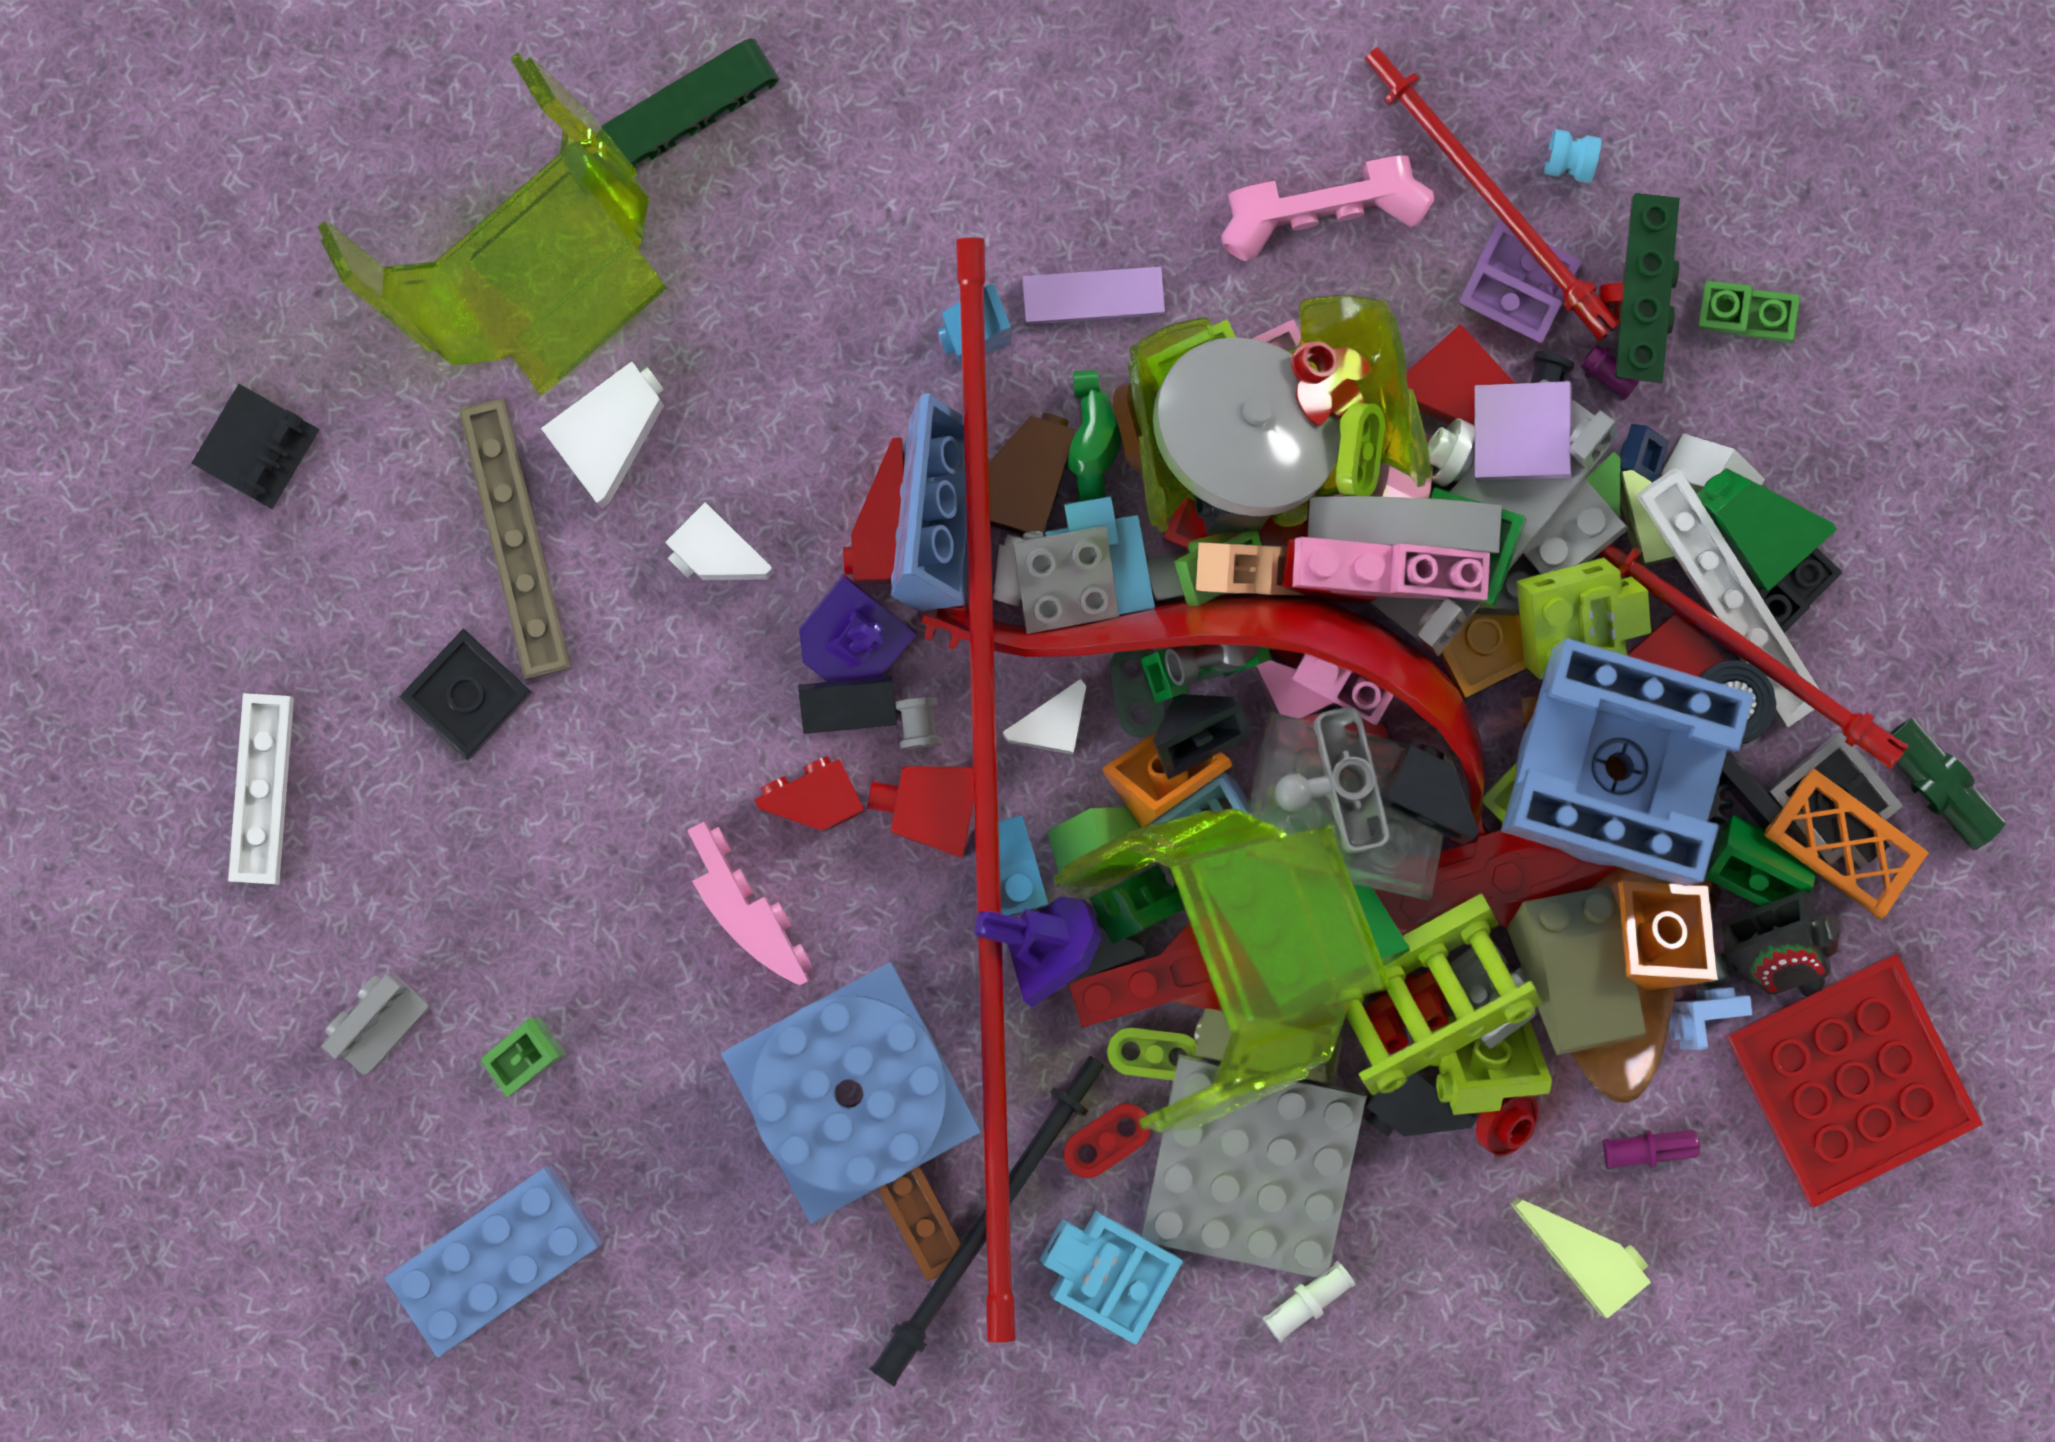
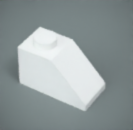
M706 503L665 542L673 551L668 557L669 561L687 578L695 572L702 580L769 579L775 573L773 568Z

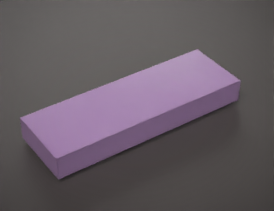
M1161 266L1022 276L1026 325L1165 314Z

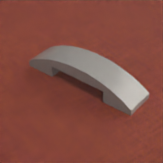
M1311 497L1308 537L1382 545L1410 544L1499 554L1502 505L1408 497Z

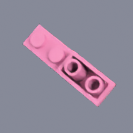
M1299 537L1295 539L1293 587L1332 590V593L1366 596L1485 601L1488 599L1490 552L1410 544L1382 545Z
M702 822L688 829L687 831L708 870V873L692 882L720 925L742 948L776 974L799 986L810 982L806 972L814 969L801 943L793 947L784 930L792 927L780 902L771 905L768 898L763 897L749 904L746 897L753 894L752 888L741 868L734 872L730 868L724 855L732 852L720 827L711 830L708 823Z

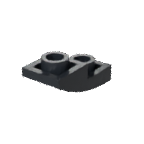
M1816 548L1769 591L1760 588L1758 593L1783 633H1785L1843 572Z

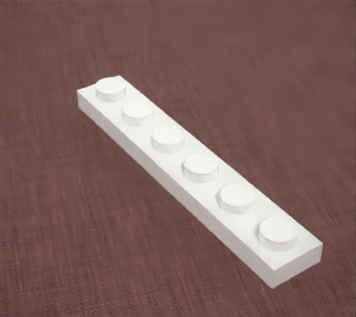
M1673 468L1636 494L1637 498L1711 614L1818 688L1682 471L1678 468ZM1739 656V658H1740V660H1741L1742 662L1748 663L1747 661H1745L1743 658H1741V657ZM1767 676L1775 691L1777 703L1775 715L1782 725L1790 727L1814 710Z

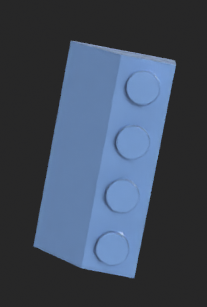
M930 393L920 396L909 419L908 436L905 442L906 456L903 483L900 487L901 504L899 523L896 529L894 571L891 575V596L917 611L965 605L968 580L963 415Z

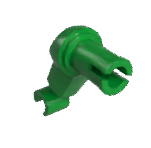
M1095 370L1073 372L1075 399L1083 398L1080 402L1082 425L1070 445L1067 464L1068 469L1077 477L1078 502L1106 497L1104 472L1111 467L1122 443L1111 399L1107 393L1101 392L1099 374Z

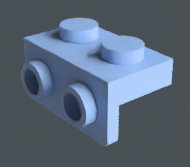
M1734 987L1696 990L1697 999L1675 1002L1676 1012L1669 1013V1030L1672 1040H1679L1680 1049H1708L1704 1020L1752 1015L1750 996H1735Z

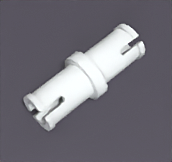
M1336 1261L1327 1272L1315 1278L1308 1285L1300 1284L1294 1288L1295 1294L1270 1314L1262 1317V1320L1274 1337L1281 1343L1284 1341V1338L1310 1318L1314 1317L1316 1320L1324 1314L1323 1308L1356 1284L1342 1264Z

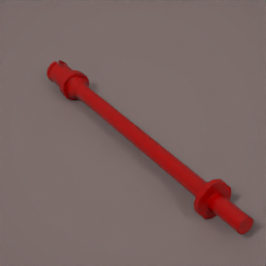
M1379 47L1368 53L1364 60L1391 90L1384 99L1386 104L1390 106L1400 101L1563 291V300L1565 302L1562 306L1567 312L1574 311L1598 342L1607 337L1609 332L1598 318L1610 332H1613L1619 326L1620 320L1614 316L1596 295L1597 287L1592 281L1586 283L1584 280H1577L1415 91L1414 88L1418 84L1420 77L1413 73L1404 78Z
M1611 543L1596 555L1599 558H1605L1620 571L1621 579H1624L1625 576H1632L1650 594L1842 728L1843 736L1846 737L1844 742L1849 746L1858 745L1885 764L1890 770L1909 746L1874 723L1873 719L1875 717L1869 712H1866L1864 715L1860 712L1852 713L1640 564L1637 560L1641 554V549L1635 547L1628 555Z

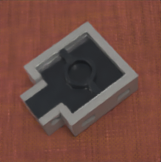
M1843 733L1833 735L1765 790L1782 809L1807 772L1814 768L1884 820H1887L1903 807L1854 746L1851 747L1844 742L1846 737L1843 736ZM1817 789L1808 798L1810 813L1836 809L1835 802ZM1802 808L1800 809L1797 815L1803 814ZM1844 813L1849 841L1874 837L1872 829L1850 813ZM1837 814L1811 818L1816 846L1841 842ZM1804 819L1793 820L1789 828L1806 848L1809 847ZM1887 840L1883 841L1884 850L1892 845ZM1875 842L1850 846L1854 870L1863 869L1878 856ZM1842 847L1817 851L1818 858L1829 866L1841 856L1844 859Z

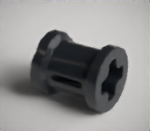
M1536 351L1533 356L1536 365L1530 383H1539L1541 380L1565 382L1567 373L1573 371L1575 363L1558 354Z

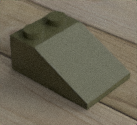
M1610 886L1523 902L1506 929L1527 982H1532L1543 1003L1538 1006L1556 1055L1643 1038L1646 1030L1638 986L1626 977L1621 912Z

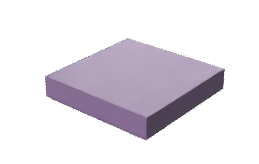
M1570 381L1475 385L1476 481L1572 478V455L1569 448L1572 445L1570 441L1572 435V385Z

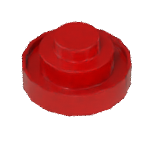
M1531 1096L1503 1098L1500 1111L1478 1113L1475 1134L1478 1144L1495 1156H1507L1518 1150L1530 1139L1537 1123L1539 1108L1536 1100Z

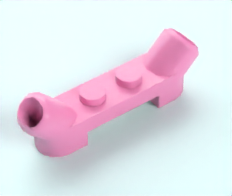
M1406 155L1367 161L1362 171L1364 181L1279 198L1275 181L1251 185L1235 190L1228 195L1233 218L1222 233L1221 240L1223 247L1230 254L1240 260L1251 261L1256 259L1278 226L1291 224L1292 230L1308 229L1317 226L1319 218L1337 215L1338 221L1352 220L1365 214L1364 208L1374 206L1379 207L1405 225L1415 227L1420 224L1435 201L1434 192L1413 179L1410 159Z

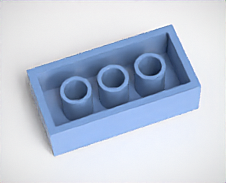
M550 1165L532 1175L384 1277V1279L438 1358L604 1243Z

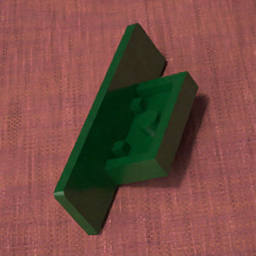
M1636 193L1631 198L1615 377L1617 379L1652 383L1663 382L1667 334L1672 333L1675 320V307L1670 306L1671 289L1676 287L1679 276V261L1674 260L1680 202L1678 197Z

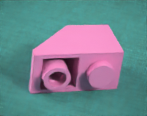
M1307 654L1303 656L1292 678L1344 708L1352 707L1356 709L1362 718L1376 726L1394 696L1360 674Z

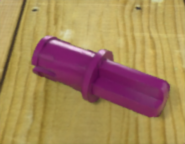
M1645 1130L1642 1136L1604 1139L1602 1141L1607 1169L1639 1164H1648L1650 1168H1654L1657 1162L1690 1159L1700 1155V1141L1694 1130L1652 1134L1651 1130Z

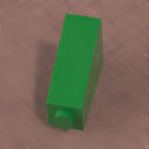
M1728 468L1711 477L1706 482L1704 488L1696 494L1751 582L1767 591L1773 588L1837 530L1834 523Z

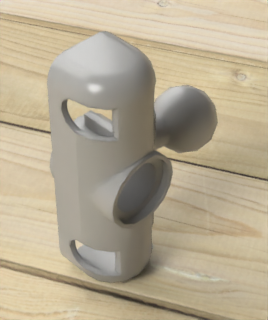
M1352 707L1324 712L1315 719L1313 724L1314 731L1318 737V751L1324 776L1309 780L1298 774L1284 776L1276 785L1275 799L1284 810L1299 812L1304 810L1313 798L1327 795L1331 801L1335 822L1340 830L1342 848L1348 853H1361L1376 849L1388 841L1389 830L1360 713ZM1356 722L1359 740L1348 743L1344 725ZM1341 770H1349L1357 776L1359 780L1357 793L1347 792L1341 787L1339 783ZM1378 815L1382 833L1371 837L1367 818Z

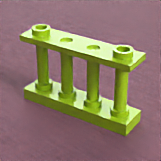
M1482 893L1405 934L1403 938L1411 951L1322 1003L1330 1015L1336 1012L1345 1013L1372 1064V1067L1359 1073L1363 1083L1372 1095L1378 1092L1389 1093L1400 1088L1406 1082V1077L1508 1022L1510 1024H1517L1528 1019L1534 1014L1535 1008L1543 1004L1531 981L1517 988L1492 943L1489 933L1491 928L1499 924ZM1464 943L1473 946L1500 995V998L1476 1011L1446 959L1449 951ZM1421 966L1430 968L1457 1018V1021L1433 1034L1404 983L1406 975ZM1379 989L1387 990L1415 1042L1413 1045L1390 1057L1362 1006L1364 997Z

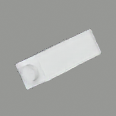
M633 362L623 367L541 428L601 509L611 502L664 407L658 397V394L664 390L648 367L639 372Z

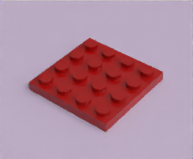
M1892 953L1823 987L1822 990L1812 995L1804 996L1724 1035L1809 1207L1815 1208L1983 1125L1897 953Z

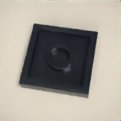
M463 628L407 687L399 698L469 761L533 692Z

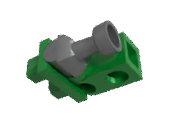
M1202 644L1179 646L1146 656L1141 659L1155 703H1159L1189 692L1187 683L1193 682L1197 678L1203 680L1212 679L1222 674L1224 677L1270 661L1272 659L1269 651L1275 649L1255 645Z

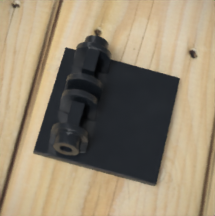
M238 384L191 464L273 510L320 429L304 421L303 418L295 413L281 408L243 385Z

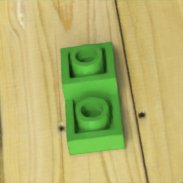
M1705 281L1699 328L1794 344L1800 295L1753 290L1752 285Z

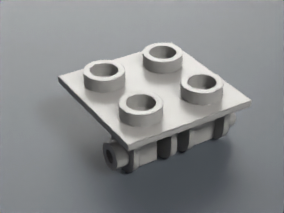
M1106 525L1043 537L1041 531H1031L1024 534L1023 541L1013 542L1027 634L1119 617Z

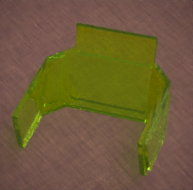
M517 51L510 57L512 63L538 106L563 129L560 154L435 262L384 267L329 221L324 220L318 225V229L323 237L321 242L342 283L428 352L431 353L434 350L452 365L498 361L510 355L530 379L536 391L543 395L668 288L663 279L638 250L642 246L649 201L648 194L635 178L638 172L585 106L533 57L530 56L526 59Z
M1226 809L1214 813L1208 810L1131 830L1062 867L1063 871L1053 877L1056 887H1102L1114 883L1155 861L1171 868L1231 1034L1214 1084L1141 1118L1139 1122L1142 1130L1155 1129L1156 1133L1194 1129L1308 1077L1307 1070L1331 1059L1350 1003L1349 999L1375 991H1384L1392 987L1331 826H1320L1287 835L1284 830L1238 809Z

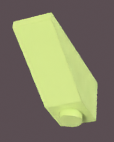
M1516 1197L1510 1202V1205L1599 1315L1606 1319L1609 1318L1651 1283L1643 1273L1648 1268L1647 1263L1630 1244L1624 1249L1620 1244L1520 1198Z

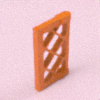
M1814 768L1807 772L1764 832L1765 837L1786 850L1879 920H1882L1888 914L1900 893L1929 854L1919 844ZM1817 789L1835 802L1836 809L1810 813L1808 798ZM1802 808L1803 814L1797 815L1800 809ZM1844 813H1850L1872 829L1874 837L1849 841ZM1837 814L1841 842L1816 846L1811 818ZM1804 819L1809 847H1803L1784 833L1793 820ZM1887 840L1907 855L1899 868L1888 869L1883 841ZM1875 842L1880 871L1855 874L1850 846ZM1842 847L1847 876H1843L1818 858L1817 851ZM1895 873L1890 880L1889 874ZM1881 875L1883 891L1877 899H1874L1857 886L1856 879Z

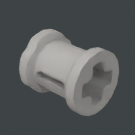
M936 697L914 698L895 702L896 710L901 711L904 739L900 741V749H916L942 745V737L936 735L934 707L938 705Z

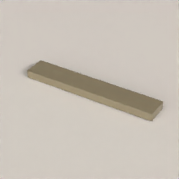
M501 398L459 409V414L524 678L529 680L572 669L506 400Z

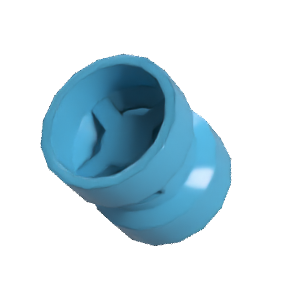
M1555 128L1548 149L1552 150L1550 161L1545 163L1544 174L1559 177L1568 170V174L1573 175L1576 181L1590 184L1599 159L1601 138L1586 135L1582 139L1576 138L1573 141L1569 131Z

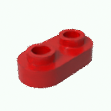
M1122 1103L1114 1106L1069 1137L1064 1146V1160L1068 1169L1079 1177L1093 1178L1142 1147L1148 1140L1151 1131L1150 1120L1147 1114L1137 1105ZM1123 1118H1130L1135 1122V1131L1130 1136H1123L1117 1130L1118 1122ZM1085 1144L1092 1145L1096 1149L1095 1159L1088 1163L1081 1161L1078 1157L1079 1148Z

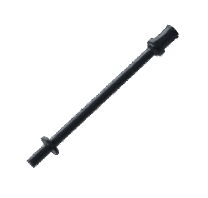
M1089 1055L1065 1092L1055 1087L1050 1091L1058 1102L1009 1173L1010 1205L1073 1112L1081 1116H1086L1088 1110L1080 1102L1105 1067ZM986 1208L911 1319L903 1321L901 1325L895 1323L891 1329L894 1335L873 1366L871 1365L869 1368L870 1371L895 1387L898 1379L917 1351H924L927 1346L924 1342L926 1339V1329L987 1241Z

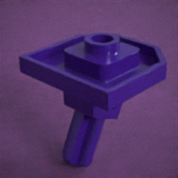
M843 574L799 627L802 662L827 682L881 677L917 633L912 627Z
M1062 896L1039 912L1025 909L1020 918L991 911H982L976 917L974 928L975 934L978 937L1008 944L1023 1001L1031 1008L1086 971L1102 940L1093 907L1084 899Z

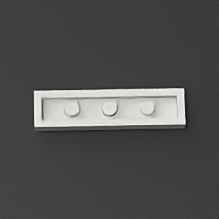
M243 693L229 882L279 885L294 697Z

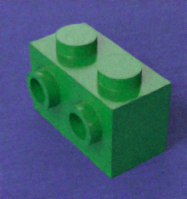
M1733 814L1713 843L1705 879L1760 906L1803 890L1809 894L1814 887L1815 872L1775 842L1765 837L1764 832L1766 830Z

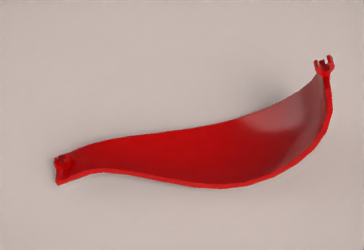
M1256 593L1223 594L1200 606L1187 605L1186 601L1155 607L1154 609L1121 614L1116 618L1030 634L1026 633L1025 626L1008 624L993 619L994 651L1022 657H1073L1202 644L1255 645L1304 653L1360 674L1403 700L1440 731L1461 760L1471 790L1469 806L1478 827L1477 834L1479 836L1489 834L1488 829L1482 822L1486 760L1477 722L1457 687L1423 651L1376 620L1322 599L1296 595ZM966 605L926 610L923 614L921 623L927 625L925 630L926 640L931 641L936 629L941 627L951 632L948 648L955 649L961 639L970 642L969 609ZM1453 840L1454 844H1460L1459 842Z

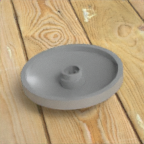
M1217 339L1188 351L1173 365L1157 393L1153 410V426L1157 445L1164 461L1175 477L1189 491L1203 501L1222 510L1240 515H1275L1294 509L1309 500L1321 488L1332 472L1340 447L1339 418L1330 414L1321 426H1317L1304 416L1295 397L1299 380L1295 377L1291 368V353L1272 344L1255 339Z

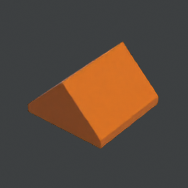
M1156 731L1104 766L1102 770L1138 824L1144 829L1232 766L1230 759L1220 752L1168 779L1164 774L1153 742Z
M1621 881L1618 883L1626 977L1646 991L1717 980L1708 886H1682L1679 884Z

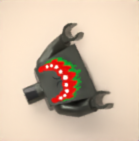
M1805 890L1722 921L1724 953L1715 955L1717 980L1700 983L1702 989L1710 990L1720 987L1730 980L1729 976L1731 975L1750 983H1755L1770 995H1777L1793 988H1797L1804 996L1812 995L1823 989L1825 985L1824 977H1827L1831 972L1830 957L1838 951L1841 922L1832 914L1818 918Z

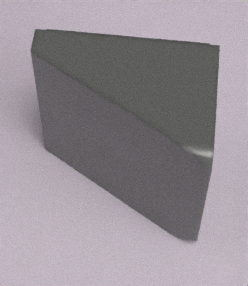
M1188 550L1146 559L1154 605L1185 598L1174 561L1189 554Z

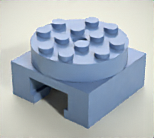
M1564 639L1552 648L1534 715L1529 721L1520 742L1517 755V775L1501 832L1558 848L1586 862L1599 865H1615L1682 886L1703 882L1718 829L1717 824L1707 821L1727 750L1735 752L1740 748L1754 694L1575 640ZM1608 757H1616L1623 762L1625 776L1622 781L1614 782V779L1607 774L1606 764H1603V762L1607 761Z
M893 962L885 964L721 1052L729 1071L754 1116L763 1142L780 1165L810 1224L880 1186L896 1180L908 1171L981 1133L982 1130ZM852 1079L861 1085L863 1099L857 1106L847 1107L836 1100L837 1087L843 1080Z

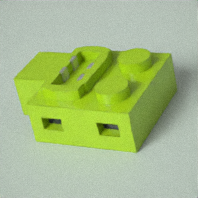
M1605 558L1516 581L1524 666L1539 680L1544 679L1552 648L1566 638L1627 656V639L1651 633L1648 590L1632 576L1621 579L1620 571Z

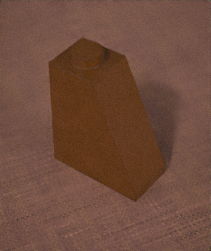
M1042 413L1041 419L1030 416L989 462L990 526L1024 536L1027 532L1041 531L1044 537L1068 461L1070 445L1076 429L1068 427L1069 421L1067 419L1050 413Z

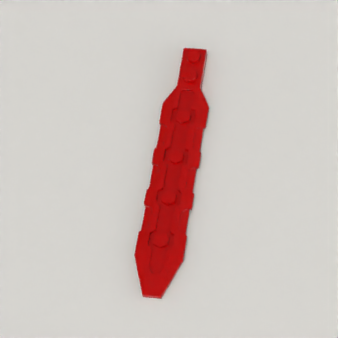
M1499 830L1478 836L1475 842L1424 857L1417 854L1386 863L1385 868L1366 873L1364 876L1399 932L1404 936L1481 893L1498 924L1507 928L1523 902L1588 890L1619 866L1586 862L1558 848ZM1219 913L1190 921L1159 955L1104 970L1068 983L1081 1028L1171 1001L1203 1009L1224 1011L1261 1000L1264 994H1267Z

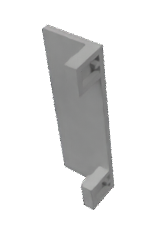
M1541 380L1539 383H1544V382H1549V381H1547V380ZM1572 399V435L1570 437L1572 445L1569 447L1572 455V478L1476 481L1474 462L1450 493L1486 504L1502 505L1504 510L1525 516L1526 523L1509 569L1619 436L1616 423L1602 411H1599L1594 416ZM1377 596L1376 600L1369 602L1437 656L1442 653L1480 606V604L1468 600H1450L1449 598L1436 600Z

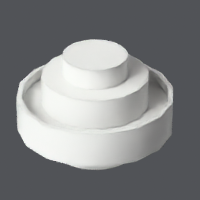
M1458 418L1447 429L1441 427L1435 432L1426 448L1424 461L1434 465L1432 483L1440 487H1447L1452 481H1459L1475 462L1474 425Z

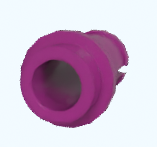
M1596 344L1580 365L1586 371L1584 376L1588 379L1591 376L1595 377L1625 401L1640 381L1617 379L1615 377L1616 358L1609 354L1611 349L1608 346L1603 349Z

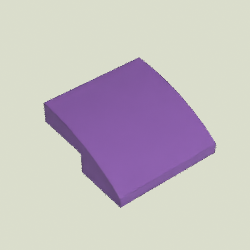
M1498 220L1458 303L1542 344L1563 302V291L1505 223ZM1547 244L1575 276L1582 260Z

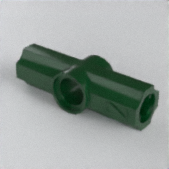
M1912 717L1908 718L1890 732L1901 742L1909 745L1896 762V765L1912 782L1910 784L1911 790L1914 793L1919 791L1930 803L1927 808L1936 815L1941 814L1953 830L1964 840L1966 845L1972 850H1978L2002 831L2007 823L1973 786L1975 780L1968 769L1949 753L1944 754L1932 738L1920 727L1918 722Z

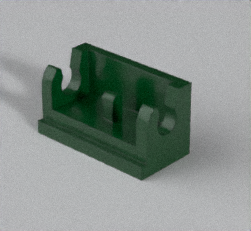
M1178 863L1167 865L1168 872L1174 879V886L1168 884L1163 871L1158 865H1155L1089 897L1112 945L1203 900L1199 891L1195 893L1184 869Z

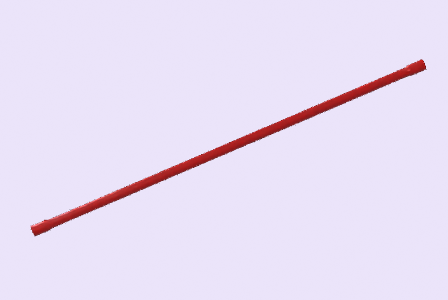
M967 237L956 239V257L961 315L978 915L982 911L1001 914L984 320V284L986 281L985 239ZM978 937L988 1295L986 1297L987 1341L1004 1343L1016 1340L1015 1298L1012 1293L1003 955L1002 942Z

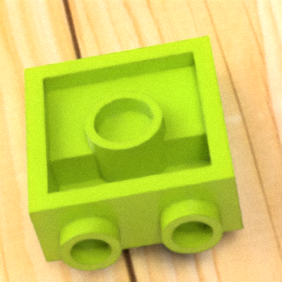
M1456 1016L1448 1017V1024L1432 1031V1034L1457 1021ZM1530 1020L1491 1049L1488 1048L1480 1037L1428 1065L1429 1067H1438L1440 1072L1436 1080L1438 1098L1441 1103L1450 1102L1454 1115L1500 1111L1503 1098L1549 1094L1552 1085L1549 1070Z

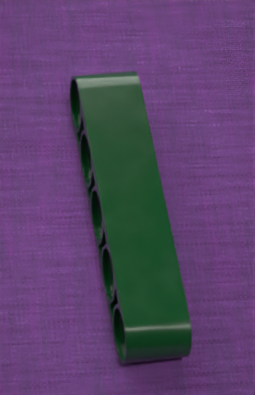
M754 38L744 40L576 140L562 152L561 157L586 196H593L598 193L596 188L609 180L612 184L637 170L636 164L648 157L651 160L675 147L677 145L675 141L688 133L690 136H693L715 123L714 117L727 109H729L730 113L755 99L754 93L767 85L770 89L773 88L780 78Z

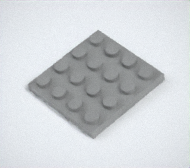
M1179 1054L1141 1236L1159 1246L1315 1278L1324 1274L1330 1269L1366 1101V1093Z

